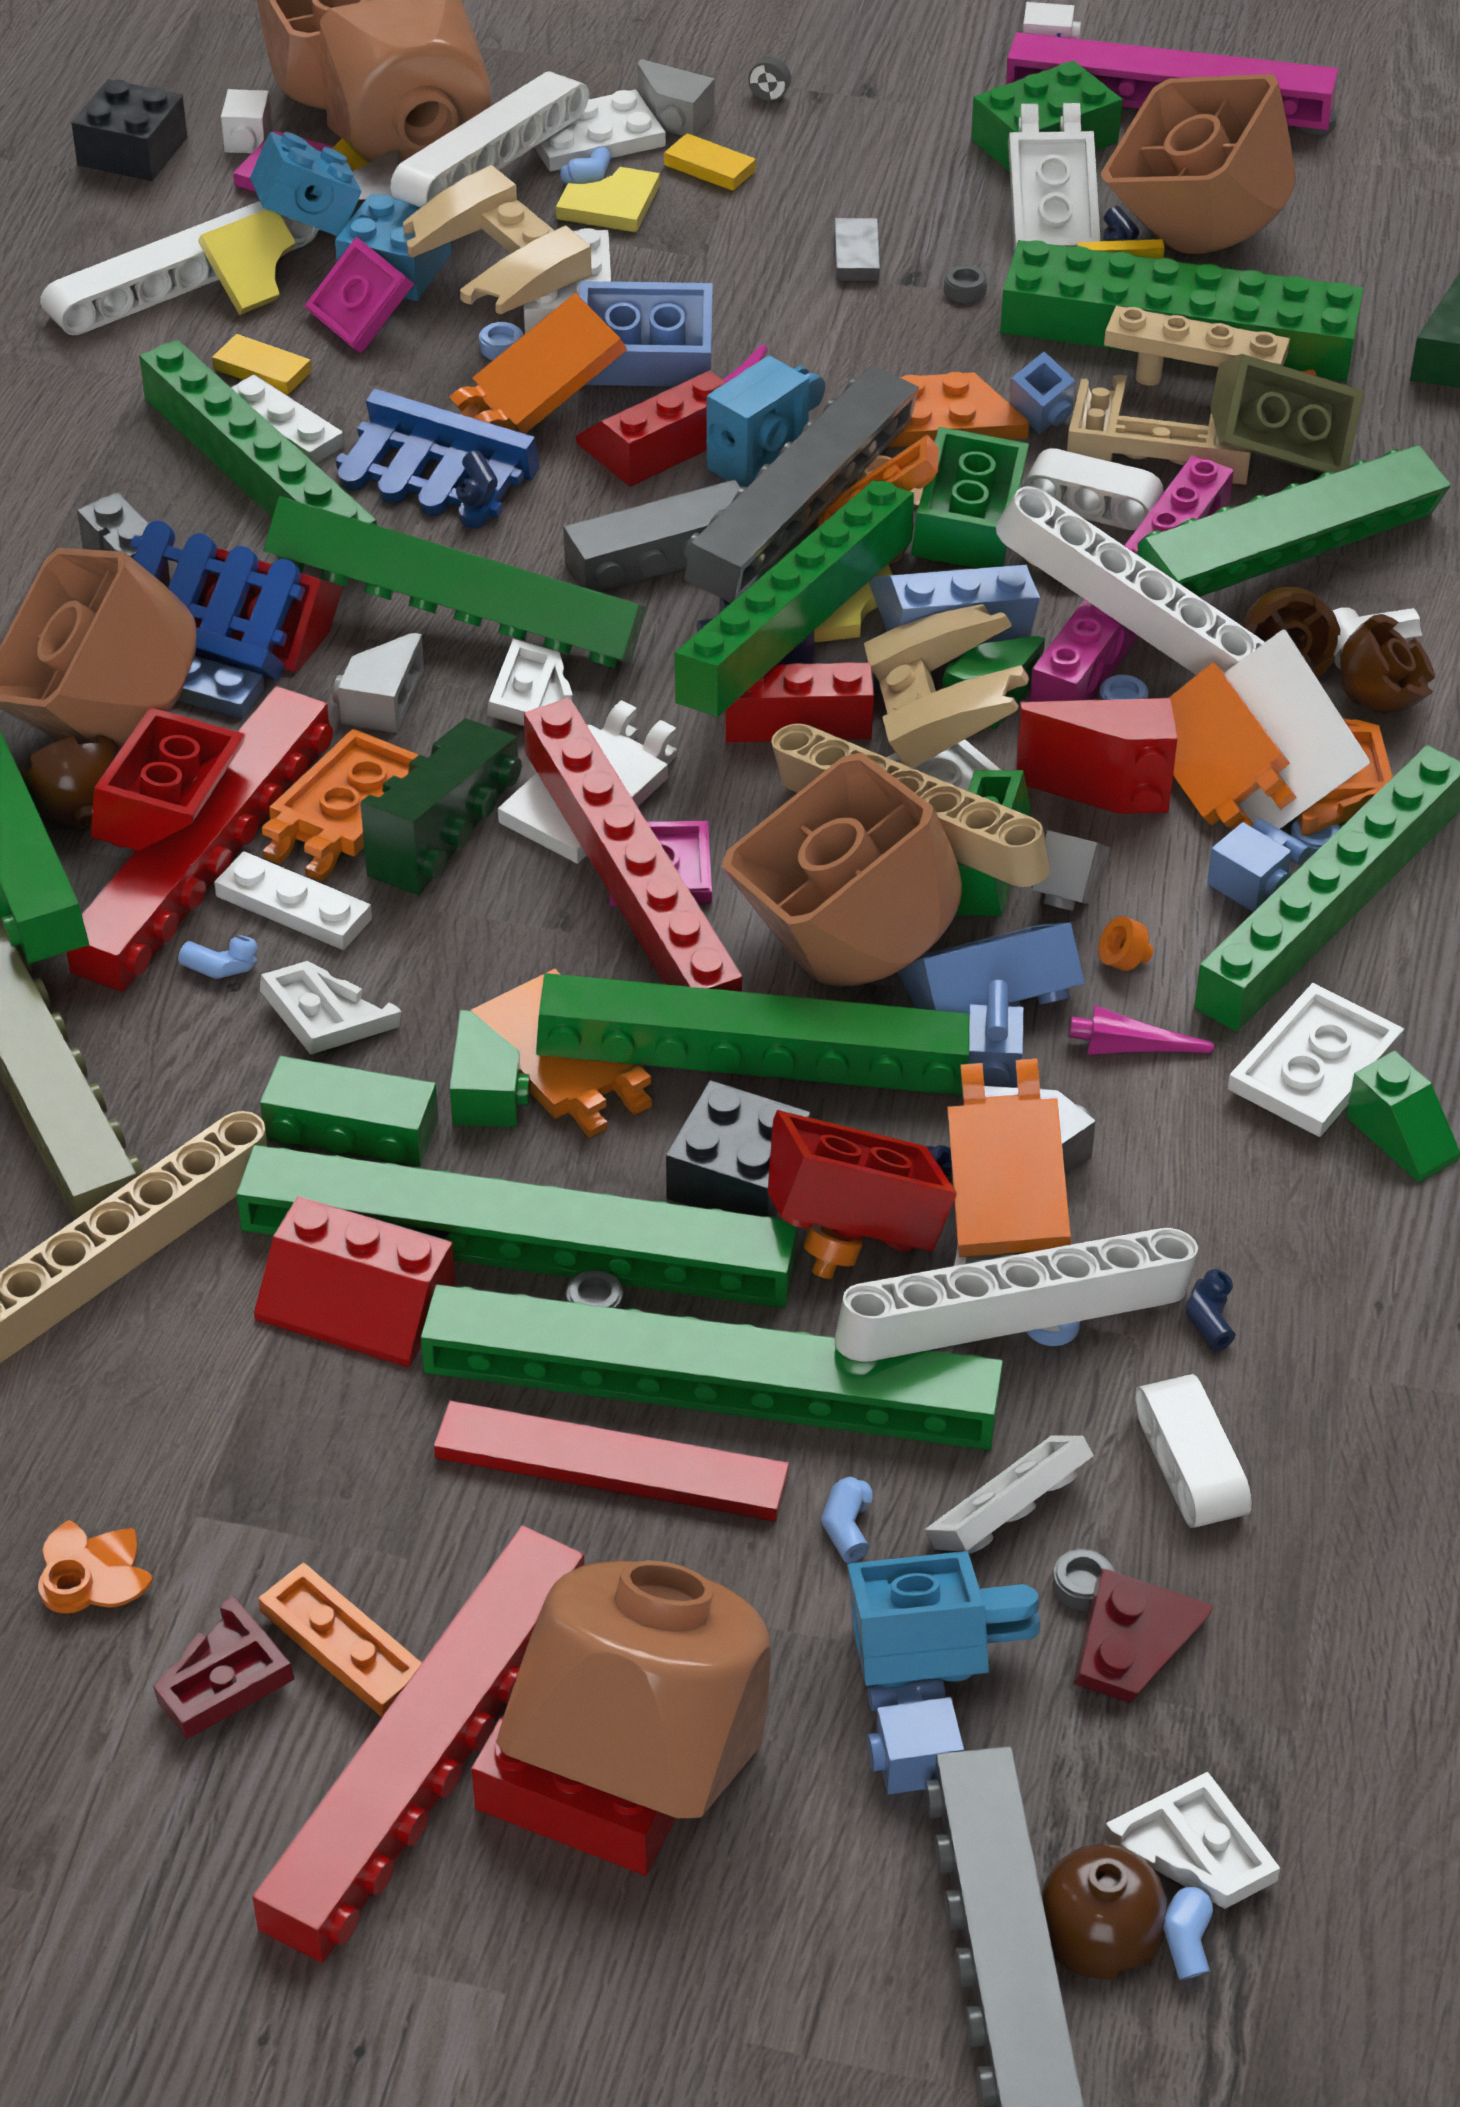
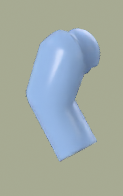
M595 147L589 158L570 160L569 165H564L560 170L562 182L567 186L568 183L587 184L603 180L611 160L610 151L605 147Z
M246 936L232 938L229 943L230 949L216 952L192 941H187L179 952L178 961L184 967L211 978L220 979L250 971L257 962L255 954L258 946L254 939Z
M854 1477L843 1478L832 1486L821 1517L824 1529L842 1559L847 1563L860 1560L869 1551V1544L856 1525L855 1520L858 1513L866 1511L867 1506L865 1503H872L873 1492L866 1481L857 1480Z
M1185 1887L1179 1890L1173 1897L1165 1916L1163 1929L1179 1980L1194 1978L1210 1972L1201 1938L1212 1917L1213 1907L1208 1894L1197 1887Z

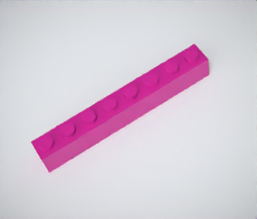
M1016 32L1007 57L1006 85L1021 80L1028 75L1057 67L1061 63L1075 61L1122 98V107L1138 109L1142 107L1153 87L1169 78L1273 74L1279 83L1287 126L1328 130L1335 105L1338 68L1019 32Z

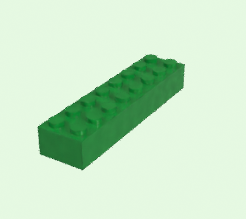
M1018 240L1003 288L1000 333L1130 351L1104 346L1105 331L1116 306L1126 308L1137 307L1147 312L1168 316L1179 315L1190 320L1211 324L1222 323L1232 328L1254 332H1269L1275 336L1290 338L1284 367L1297 371L1313 369L1316 371L1317 377L1347 382L1364 287L1351 286L1344 282L1328 283L1307 280L1300 276L1284 277L1263 274L1256 270L1226 269L1213 264L1197 265L1176 262L1169 258L1139 257L1126 252L1110 253L1096 251L1082 246L1066 247L1052 245L1039 240Z

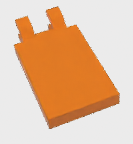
M575 292L472 377L477 384L476 387H461L451 394L449 398L461 411V415L510 430L517 429L520 433L526 434L628 349L621 338Z
M1214 661L1169 697L1178 737L1173 776L1201 816L1211 826L1221 819L1232 830L1242 822L1252 827L1253 822L1239 804L1260 787L1281 810L1297 798L1279 774L1290 762Z
M352 729L269 807L270 820L262 826V835L271 838L272 841L263 850V858L281 865L290 855L295 841L298 839L305 842L304 852L314 856L313 860L305 867V876L323 882L332 873L341 852L355 857L364 848L360 802L369 794L378 798L384 794L382 792L383 783L393 775L404 778L409 771V762L416 758L418 754Z
M556 969L547 972L551 974H560ZM544 974L471 1009L473 1013L520 1052V1071L524 1074H530V1093L554 1119L569 1113L589 1138L608 1129L607 1121L598 1111L606 1107V1099L602 1095L612 1090L620 1096L625 1106L633 1115L652 1107L651 1097L643 1090L644 1087L651 1084V1076L644 1070V1065L536 1055L538 1015Z
M1037 1058L1015 1060L1018 1094L985 1097L983 1063L961 1065L964 1106L948 1107L953 1187L957 1192L955 1197V1214L959 1258L1034 1252L1071 1245L1058 1098L1041 1099Z

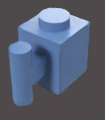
M1261 818L1257 819L1252 827L1242 822L1211 848L1207 884L1254 912L1291 876L1289 874L1290 859L1298 864L1304 863L1310 854L1311 848Z
M994 980L987 987V1005L970 1004L968 1064L983 1063L985 1086L1018 1088L1015 1060H1022L1023 1007L1009 1006V985L1003 980Z
M935 1678L911 1681L909 1684L898 1688H885L879 1685L868 1687L871 1711H877L876 1733L867 1734L866 1738L868 1758L872 1772L882 1771L888 1795L923 1790L925 1780H933L935 1778L936 1754L964 1751L951 1697L945 1698L943 1680Z

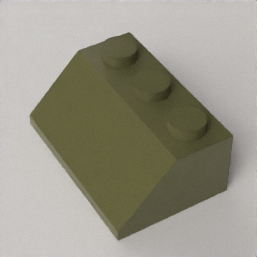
M1241 353L1219 364L1210 409L1220 444L1321 474L1329 471L1334 474L1349 467L1364 391Z

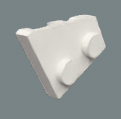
M513 639L489 699L486 715L524 726V712L568 697L572 700L573 694L569 681L563 676L564 665L560 652Z
M309 961L261 974L260 992L310 1055L400 1026L401 1010L397 1006L388 1003L383 1009L378 1008L361 999L362 988L346 980L332 977L328 971Z
M1208 1772L1106 1823L1104 1837L1110 1845L1122 1846L1140 1855L1151 1868L1185 1887L1202 1889L1208 1894L1213 1903L1224 1909L1278 1881L1280 1867Z

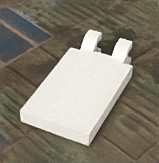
M1063 103V116L1060 117V132H1039L1038 104H1021V117L1018 119L1019 132L1009 133L1008 139L1014 252L1018 240H1039L1047 244L1075 247L1077 242L1101 241L1094 131H1081L1080 103Z
M621 700L610 711L601 730L590 724L588 728L638 807L668 779V764L677 757V749L668 745L670 740L676 736V727L659 720L649 731L644 745L634 741L638 737V729L628 725L637 716V708ZM538 773L533 775L498 808L500 824L577 864L587 856Z

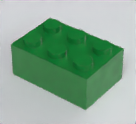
M1064 62L1057 67L1028 75L1021 80L1004 86L994 87L990 91L973 96L971 140L1010 172L1008 139L1009 133L1019 132L1018 119L1021 117V104H1038L1039 132H1060V117L1063 116V103H1080L1081 131H1094L1095 150L1119 141L1122 98L1077 62Z
M938 427L935 443L939 447L938 472L932 481L923 487L917 510L910 556L925 558L935 562L941 561L963 565L975 569L1003 567L1008 546L999 539L996 533V525L1016 491L1022 487L1029 443Z

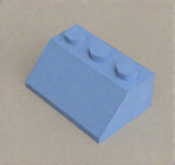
M580 281L579 296L621 338L628 349L585 385L675 387L709 370L711 371L713 283Z
M1027 565L873 577L869 582L886 631L932 614L979 604L986 607L989 615L999 612L1006 614L1012 627L983 643L1029 637L1040 600Z
M1071 922L1036 925L928 952L906 968L897 972L916 1009L968 1014L970 1004L987 1005V987L994 980H1003L1009 985V1006L1021 1007L1019 1000L1035 996L1038 997L1039 1004L1063 1000L1070 997L1068 988L1085 984Z

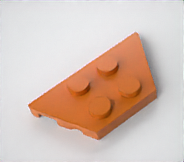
M950 372L939 375H905L899 377L918 386L919 389L911 423L887 447L911 446L926 435L935 442L938 427L1009 440L1028 439V419L975 372Z
M1343 718L1369 758L1370 763L1297 816L1301 835H1310L1349 820L1393 778L1379 725L1357 719L1349 720Z

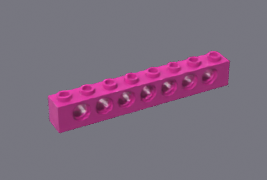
M1191 456L1124 546L1136 554L1138 551L1137 544L1148 533L1155 530L1164 532L1178 527L1182 522L1190 518L1199 520L1213 515L1223 507L1229 506L1234 469L1216 464L1208 459ZM1084 599L1032 668L1030 702L1093 700L1100 691L1101 684L1111 676L1139 636Z

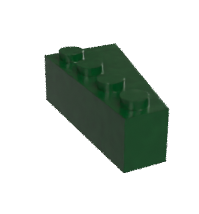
M1460 272L1417 336L1410 381L1460 388Z
M465 718L433 743L430 757L418 755L409 762V771L404 778L393 775L384 782L382 787L384 794L379 798L370 794L360 802L367 876L416 895H420L432 879H438L458 847L462 848L467 844L472 830L479 821L492 813L497 799L508 786L512 787L517 782L522 768L521 759L518 758L517 736Z

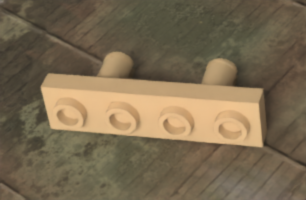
M1116 306L1105 331L1104 346L1138 352L1135 379L1140 384L1153 386L1161 381L1164 357L1219 367V364L1242 353L1284 366L1290 338L1275 336L1269 332H1254L1232 328L1222 323L1211 324L1190 320L1179 315L1168 316L1147 312L1137 307L1126 308Z

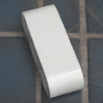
M1051 448L1043 450L1038 455L1023 484V487H1036L1046 492L1086 520L1127 530H1136L1163 494L1161 481L1151 472Z
M1190 1374L1137 1387L1135 1390V1406L1139 1422L1187 1525L1190 1528H1195L1250 1514L1252 1500L1248 1481L1197 1376Z

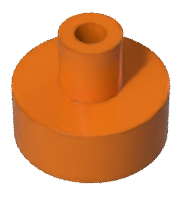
M1118 916L1111 920L1103 930L1099 940L1098 953L1100 960L1104 964L1124 972L1134 969L1140 962L1147 963L1151 959L1154 949L1152 944L1148 943L1149 934L1146 926L1126 916Z
M812 1224L806 1235L803 1247L807 1252L816 1257L812 1272L819 1277L832 1279L837 1265L854 1266L856 1264L863 1240L848 1239L834 1232L832 1228Z

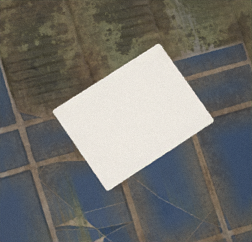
M1286 630L1278 632L1224 672L1290 762L1279 774L1297 797L1281 810L1260 787L1239 804L1253 823L1261 818L1280 829L1369 765V758Z

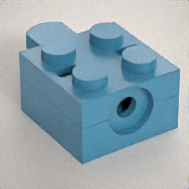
M269 132L250 176L263 208L336 236L341 233L349 222L362 193L354 173L346 161L347 158L343 154L326 147L323 148L322 152L316 150L303 138L289 132H284L283 136Z
M370 193L335 239L337 262L357 237L414 283L404 298L418 301L452 254L451 242L415 257H410L407 251V241L414 238L415 233L404 234L403 222L421 207L394 199L388 195Z
M768 355L708 394L706 404L707 469L727 481L736 480L740 487H748L756 479L763 465H770L778 458L781 449L788 441L793 443L801 435L804 426L808 422L809 411L817 407L824 396L825 382L823 378L815 373H810L807 368L801 365L793 369Z
M968 1551L847 1564L852 1631L866 1686L879 1685L885 1688H898L917 1680L940 1678L945 1681L954 1682L968 1679L973 1674L989 1673L987 1644L1033 1639L1040 1632V1616L1037 1613L1039 1609V1596L1037 1591L1024 1584L980 1589Z

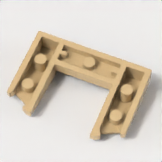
M493 165L461 179L440 192L403 222L404 234L415 233V237L407 241V251L410 257H415L480 229H483L511 253L510 255L498 261L460 289V300L470 305L478 298L487 294L498 297L496 313L503 314L592 276L591 246L566 225L553 230L517 200L516 184Z
M1113 375L1112 387L1114 391H1109L1105 388H1094L1091 392L1087 378L1081 379L1069 428L1068 452L1112 462L1114 453H1119L1131 459H1144L1147 457L1169 459V461L1180 465H1185L1191 456H1195L1234 469L1232 483L1246 485L1251 452L1220 444L1212 413L1209 426L1121 416L1127 375Z
M974 605L920 618L891 629L864 643L868 662L871 664L872 672L879 680L887 710V715L882 718L888 741L904 765L914 768L1018 710L1019 706L1014 698L1005 697V694L1016 687L1027 685L1029 677L1022 665L964 680L938 691L935 690L931 671L1012 627L1006 614L999 612L989 615L984 605Z

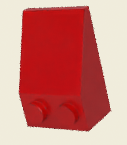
M1170 698L1020 702L1015 770L1024 771L1026 786L1118 814L1169 812L1178 740Z

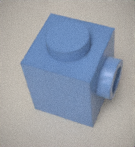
M1043 352L1011 378L1009 403L1028 419L1029 425L1040 435L1052 424L1058 426L1063 423L1071 414L1076 380L1046 352Z

